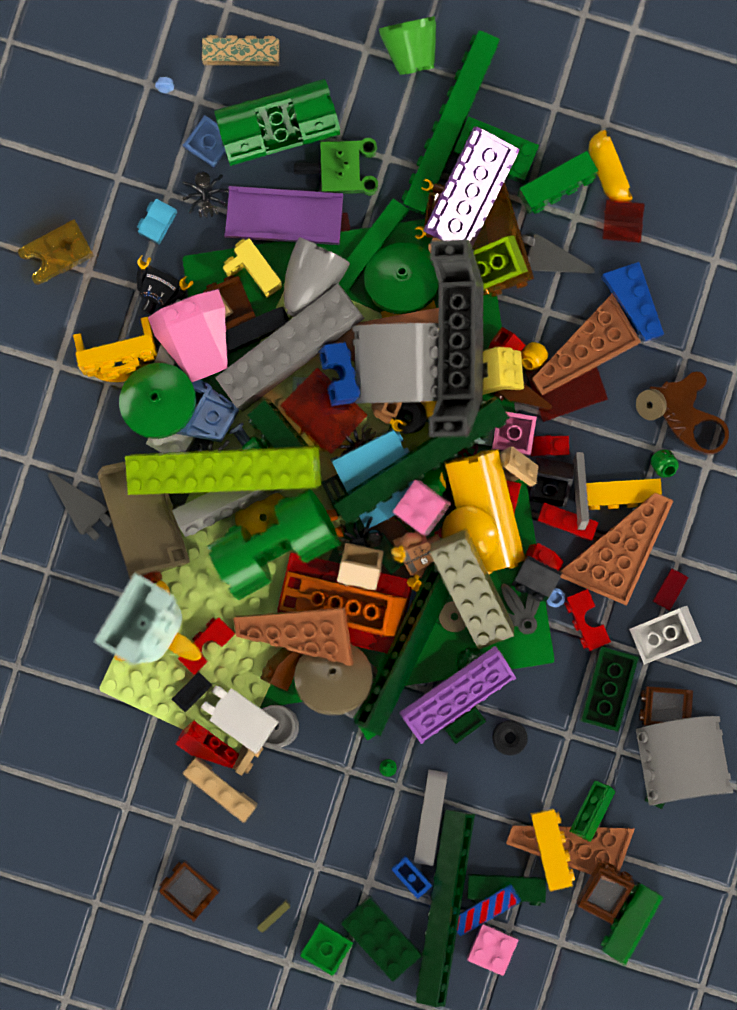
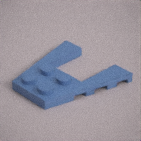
M201 379L192 382L195 392L203 396L188 424L176 434L221 443L236 418L239 409L222 394H218L208 383H204Z

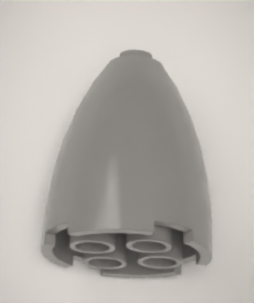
M299 237L291 253L285 275L284 306L288 310L287 314L295 317L336 284H339L350 263L338 255Z

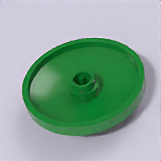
M395 243L385 246L377 251L366 265L364 272L366 292L371 301L384 311L394 314L420 311L428 306L439 292V281L433 261H431V253L421 246L411 243Z
M166 363L148 364L133 372L124 383L119 397V408L125 423L138 435L150 439L167 438L181 431L192 418L196 407L195 389L188 376L179 368Z

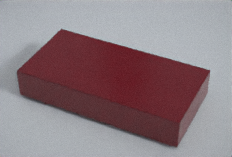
M671 568L653 602L670 611L689 577Z

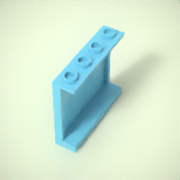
M390 428L389 432L340 457L335 456L330 459L347 492L409 452L407 448L403 449L400 443L403 441V438L399 431L395 432L393 428ZM414 481L408 484L409 487L402 492L398 490L392 494L393 497L389 501L378 503L376 505L377 508L372 512L361 514L360 519L364 527L369 518L373 519L369 526L371 528L396 515L393 510Z

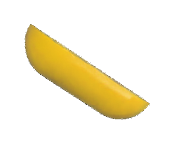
M602 130L596 133L589 143L590 157L598 169L597 174L605 194L615 202H629L633 199L628 189L630 185L610 136L607 137L606 130Z

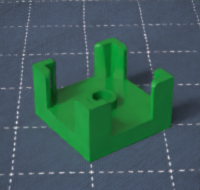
M320 920L307 945L301 951L300 957L334 976L353 945L354 940L346 935L344 937Z

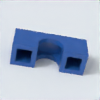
M346 342L324 345L318 351L322 369H333L339 375V381L333 382L327 387L331 406L354 403L359 398L360 389L356 385L355 369L351 365V352L347 348Z

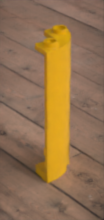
M486 450L472 457L455 458L445 463L456 508L461 506L479 507L491 515L498 527L499 539L496 549L488 558L482 560L488 574L506 567L508 569L518 567V563L524 561L525 556L499 451Z

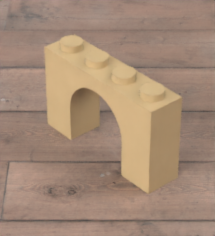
M196 757L183 775L244 823L258 804L244 792L240 793L213 772V768L209 764Z

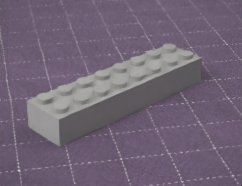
M336 284L215 378L236 408L243 412L318 355V351L324 345L332 344L352 329V326H356L365 318L339 284Z

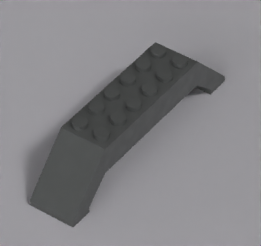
M469 239L431 241V261H433L439 281L438 401L432 417H429V437L468 436L483 401V281Z

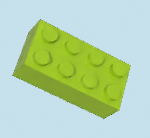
M514 236L504 237L473 251L483 281V290L528 272Z

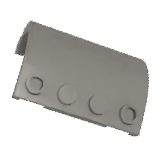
M438 323L352 326V332H354L353 345H355L356 385L360 389L359 398L354 403L438 401Z
M720 716L681 719L636 729L649 806L693 797L733 793V787H730L729 780L731 776L728 773L722 741L723 732L719 727V722H721Z

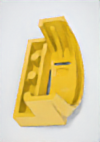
M148 316L141 318L143 336L85 350L81 334L73 335L77 350L75 354L78 367L83 375L88 377L95 376L107 382H124L133 372L154 361V358L157 356V349ZM122 361V363H126L121 366L112 367L116 362Z

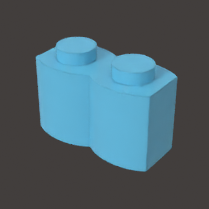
M155 199L154 202L151 201L146 209L148 214L145 219H140L137 228L141 236L159 245L173 222L177 210Z

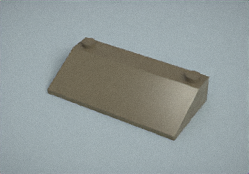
M125 461L102 466L97 476L130 581L135 573L146 578L189 563L190 560L172 512L173 507L169 494L128 495Z

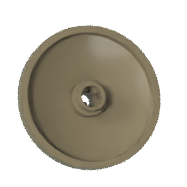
M350 644L353 658L352 666L344 665L345 663L338 661H329L318 656L313 657L303 654L297 663L294 680L296 691L304 704L322 714L339 715L352 711L363 703L371 689L372 669L369 660L360 649Z

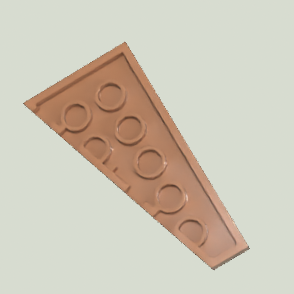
M613 293L532 378V382L540 396L549 393L641 343Z
M512 825L506 844L541 856L534 826ZM559 826V831L564 832L566 840L563 843L564 850H568L570 861L567 862L568 867L590 875L599 861L604 864L608 862L616 870L620 871L635 828L598 827L591 842L571 833V827ZM604 876L601 877V879H604V880L610 881V882H612V883H615V882H613V881H611V880L605 878Z

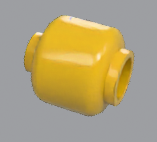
M537 342L529 343L521 352L522 366L527 370L535 371L540 369L548 358L546 348Z

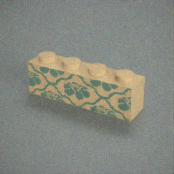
M209 35L207 38L202 39L203 65L279 66V39H275L274 36L256 39V36L237 38V36L230 35L226 36V38H218L216 35Z

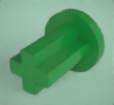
M386 759L381 762L380 772L382 775L390 777L396 773L397 766L393 760Z

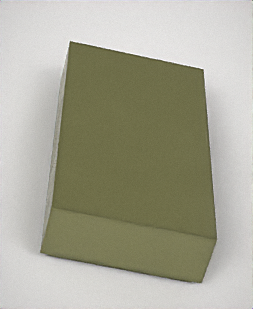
M285 900L257 926L258 930L262 933L290 908L291 904Z

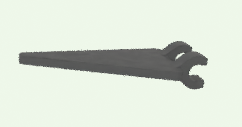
M535 234L533 238L527 235H522L519 244L531 246L528 256L521 254L528 271L592 274L595 271L593 267L538 234Z
M48 474L50 481L81 535L87 533L96 541L100 534L93 526L99 520L107 527L113 525L111 518L106 514L108 512L106 506L55 474Z

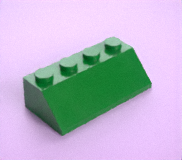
M640 882L630 891L629 895L631 896L628 902L625 901L619 910L622 913L618 919H614L610 926L612 930L609 936L605 935L601 942V946H603L601 950L624 966H626L663 899V896Z

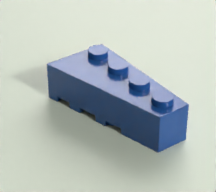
M637 262L602 274V280L606 283L611 294L613 293L643 343L662 337L664 332L640 263Z

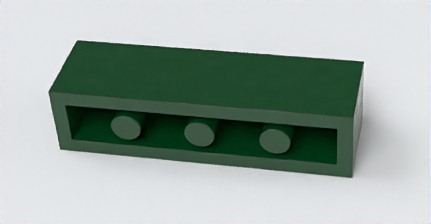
M468 874L467 898L471 899L473 903H479L511 884L522 900L521 902H529V905L541 906V903L546 901V878Z

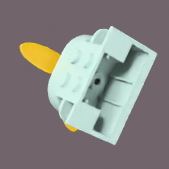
M136 573L94 641L114 653L115 660L127 661L132 665L156 661L164 655L167 649L189 660L194 661L201 658L198 647L188 638L177 633L181 626L182 613L175 597L170 594L168 585L163 581H159L154 585Z

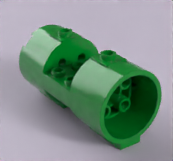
M321 79L290 88L284 92L214 110L229 165L233 166L269 154L340 135L337 114L329 95L330 91L326 80Z
M310 488L294 497L287 496L278 501L279 504L274 506L279 524L270 525L266 528V532L262 534L257 533L252 536L245 527L235 525L229 528L222 538L207 546L212 551L209 553V557L222 582L224 581L227 585H230L228 590L235 599L241 600L272 583L268 563L292 549L297 552L302 561L307 563L340 544L336 529L326 509Z

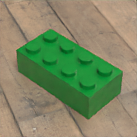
M468 116L453 156L459 158L473 127H479L519 149L506 178L524 184L539 145Z
M585 151L522 186L519 189L518 196L528 214L532 212L537 214L544 210L548 203L553 205L559 202L563 195L567 194L569 196L578 191L577 188L584 185L585 187L593 183L598 169L588 151Z

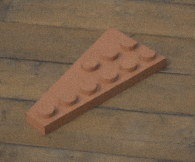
M345 607L242 615L233 618L236 637L268 643L275 647H284L290 651L326 658L333 662H342L348 666L353 665Z

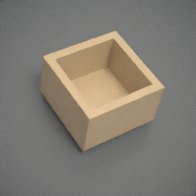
M345 543L337 582L345 585L360 586L363 589L376 590L383 551Z

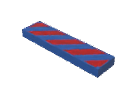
M510 884L460 913L457 927L459 936L461 937L519 904L522 900Z

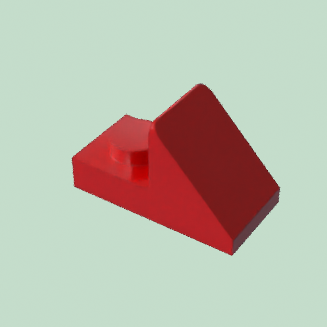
M545 435L533 437L531 456L569 455V436Z

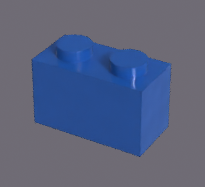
M406 855L392 867V871L417 899L432 887L431 882Z

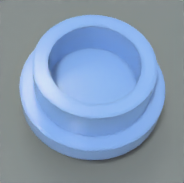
M159 77L155 87L162 93H169L174 90L173 80L168 77Z
M554 588L547 603L552 607H560L565 601L564 592L561 589Z

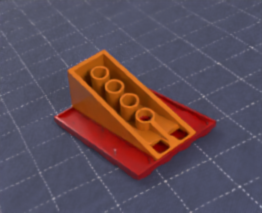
M290 552L277 613L345 607L350 644L356 647L388 653L407 614L412 592L411 587L407 584L408 579L379 572L376 590L363 589L355 585H345L337 582L341 563L314 558L306 563L301 560L298 554Z

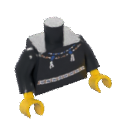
M141 255L138 259L139 266L136 276L137 290L140 292V296L146 299L142 310L152 315L157 305L165 308L175 304L177 299L182 300L188 288L194 282L191 281L189 284H186L185 279L187 276L179 281L149 265L151 262L150 257L147 259V262H143V255Z

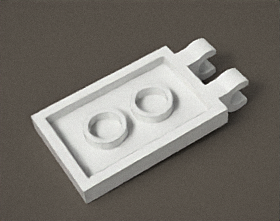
M216 685L212 692L221 699L216 706L205 701L201 708L212 715L209 721L257 754L279 721L231 688L227 692L222 687Z

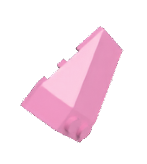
M218 289L192 296L162 308L148 317L154 336L191 382L198 381L228 368L225 326L226 309Z

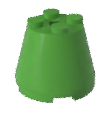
M435 16L379 28L381 39L399 75L434 68L436 46Z

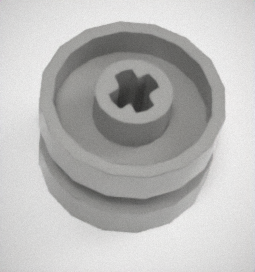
M270 705L263 708L262 710L279 721V728L272 731L264 745L268 747H284L291 744L299 732V721L296 714L290 708L280 705Z

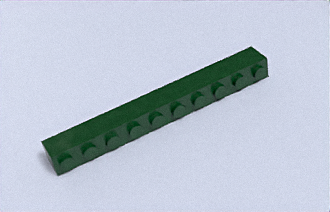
M494 396L480 406L468 436L431 437L332 503L346 524L349 522L353 524L360 519L361 514L365 512L370 513L377 508L376 505L381 501L383 503L389 501L393 497L392 494L398 490L399 492L406 490L409 487L408 484L412 481L421 480L429 470L434 471L441 467V463L446 459L451 460L458 455V451L463 448L466 450L472 447L474 441L478 438L484 439L491 434L490 431L495 427L497 429L503 427L507 423L506 420L509 419V416L499 400Z
M434 561L431 563L371 685L369 694L353 722L378 736H381L450 595Z
M446 810L443 816L440 850L437 855V869L434 874L435 882L431 893L432 901L428 912V926L425 931V946L422 951V965L419 970L420 978L416 989V1003L435 1008L445 1007L475 818V814L457 810Z

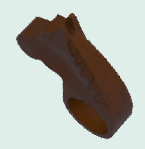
M692 372L679 382L668 383L666 381L661 388L651 386L650 389H656L664 395L667 407L663 418L673 434L685 446L703 455L717 454L725 447L729 439V430L725 422L719 417L693 407L697 392L701 391L707 382L703 373ZM705 421L717 423L724 433L723 443L718 448L712 450L700 447L696 443L693 434L695 426L697 427Z

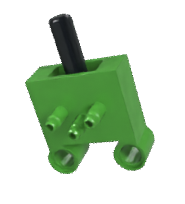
M365 138L362 141L320 142L321 163L294 164L295 175L321 174L322 192L364 193L367 196H372L378 191V181L375 177L366 176L360 181L359 153L365 158H372L377 152V144L372 138ZM366 144H371L374 149L371 152H366L363 147ZM366 182H373L375 187L372 190H367L364 187Z

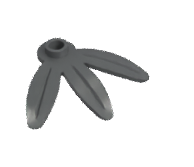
M502 584L501 589L505 601L515 614L508 613L514 626H518V629L524 634L533 633L537 628V621L534 615L540 602L528 594L526 608L524 609L522 601L515 591L507 584ZM526 621H530V628L524 627Z

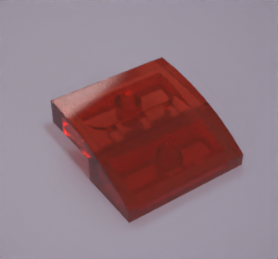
M606 199L602 239L641 243L645 204Z

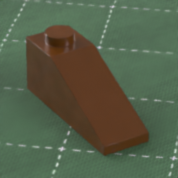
M524 384V389L522 390L503 389L493 394L500 401L505 400L510 403L548 411L552 408L551 404L526 384Z
M282 647L267 662L260 679L288 691L294 678L297 663L303 654Z

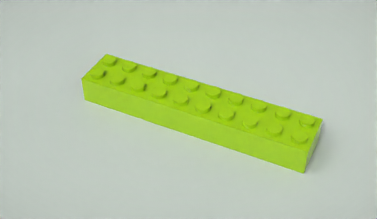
M318 446L143 453L125 456L128 495L316 488L321 485Z

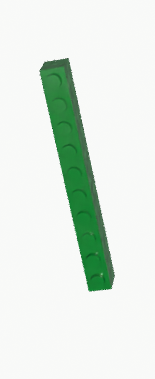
M480 30L477 35L473 34L469 43L472 46L470 52H465L462 59L464 63L462 70L458 68L454 77L457 80L454 87L450 86L447 93L449 100L447 104L443 103L439 112L442 116L439 122L435 121L431 130L434 132L432 139L428 138L424 149H427L424 156L420 155L416 165L419 169L417 173L412 174L409 183L412 185L409 191L405 190L402 196L403 206L424 216L427 210L429 192L433 191L422 190L421 187L427 189L430 186L429 182L423 180L428 179L433 184H438L499 45V38Z

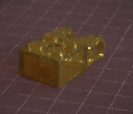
M75 219L18 250V255L22 259L35 256L41 258V268L32 275V281L35 285L42 284L95 256ZM66 243H72L70 250L64 248Z

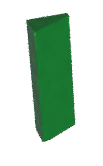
M594 781L570 829L571 833L591 842L615 794V790L611 786Z

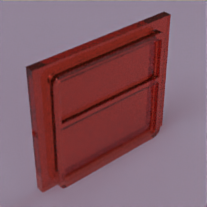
M542 367L535 371L525 369L531 389L540 396L532 382V378ZM597 367L541 396L552 405L549 411L539 409L543 422L608 400Z
M317 367L280 406L285 410V414L322 449L332 454L368 415L355 402L331 406L327 387L333 382Z

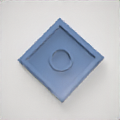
M204 115L183 144V147L214 168L224 155L225 147L218 124Z

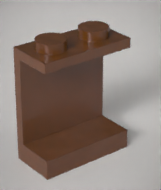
M234 275L224 278V282L218 285L215 282L206 286V290L203 291L206 293L218 289L234 312L225 318L226 330L256 318L239 276L235 277Z

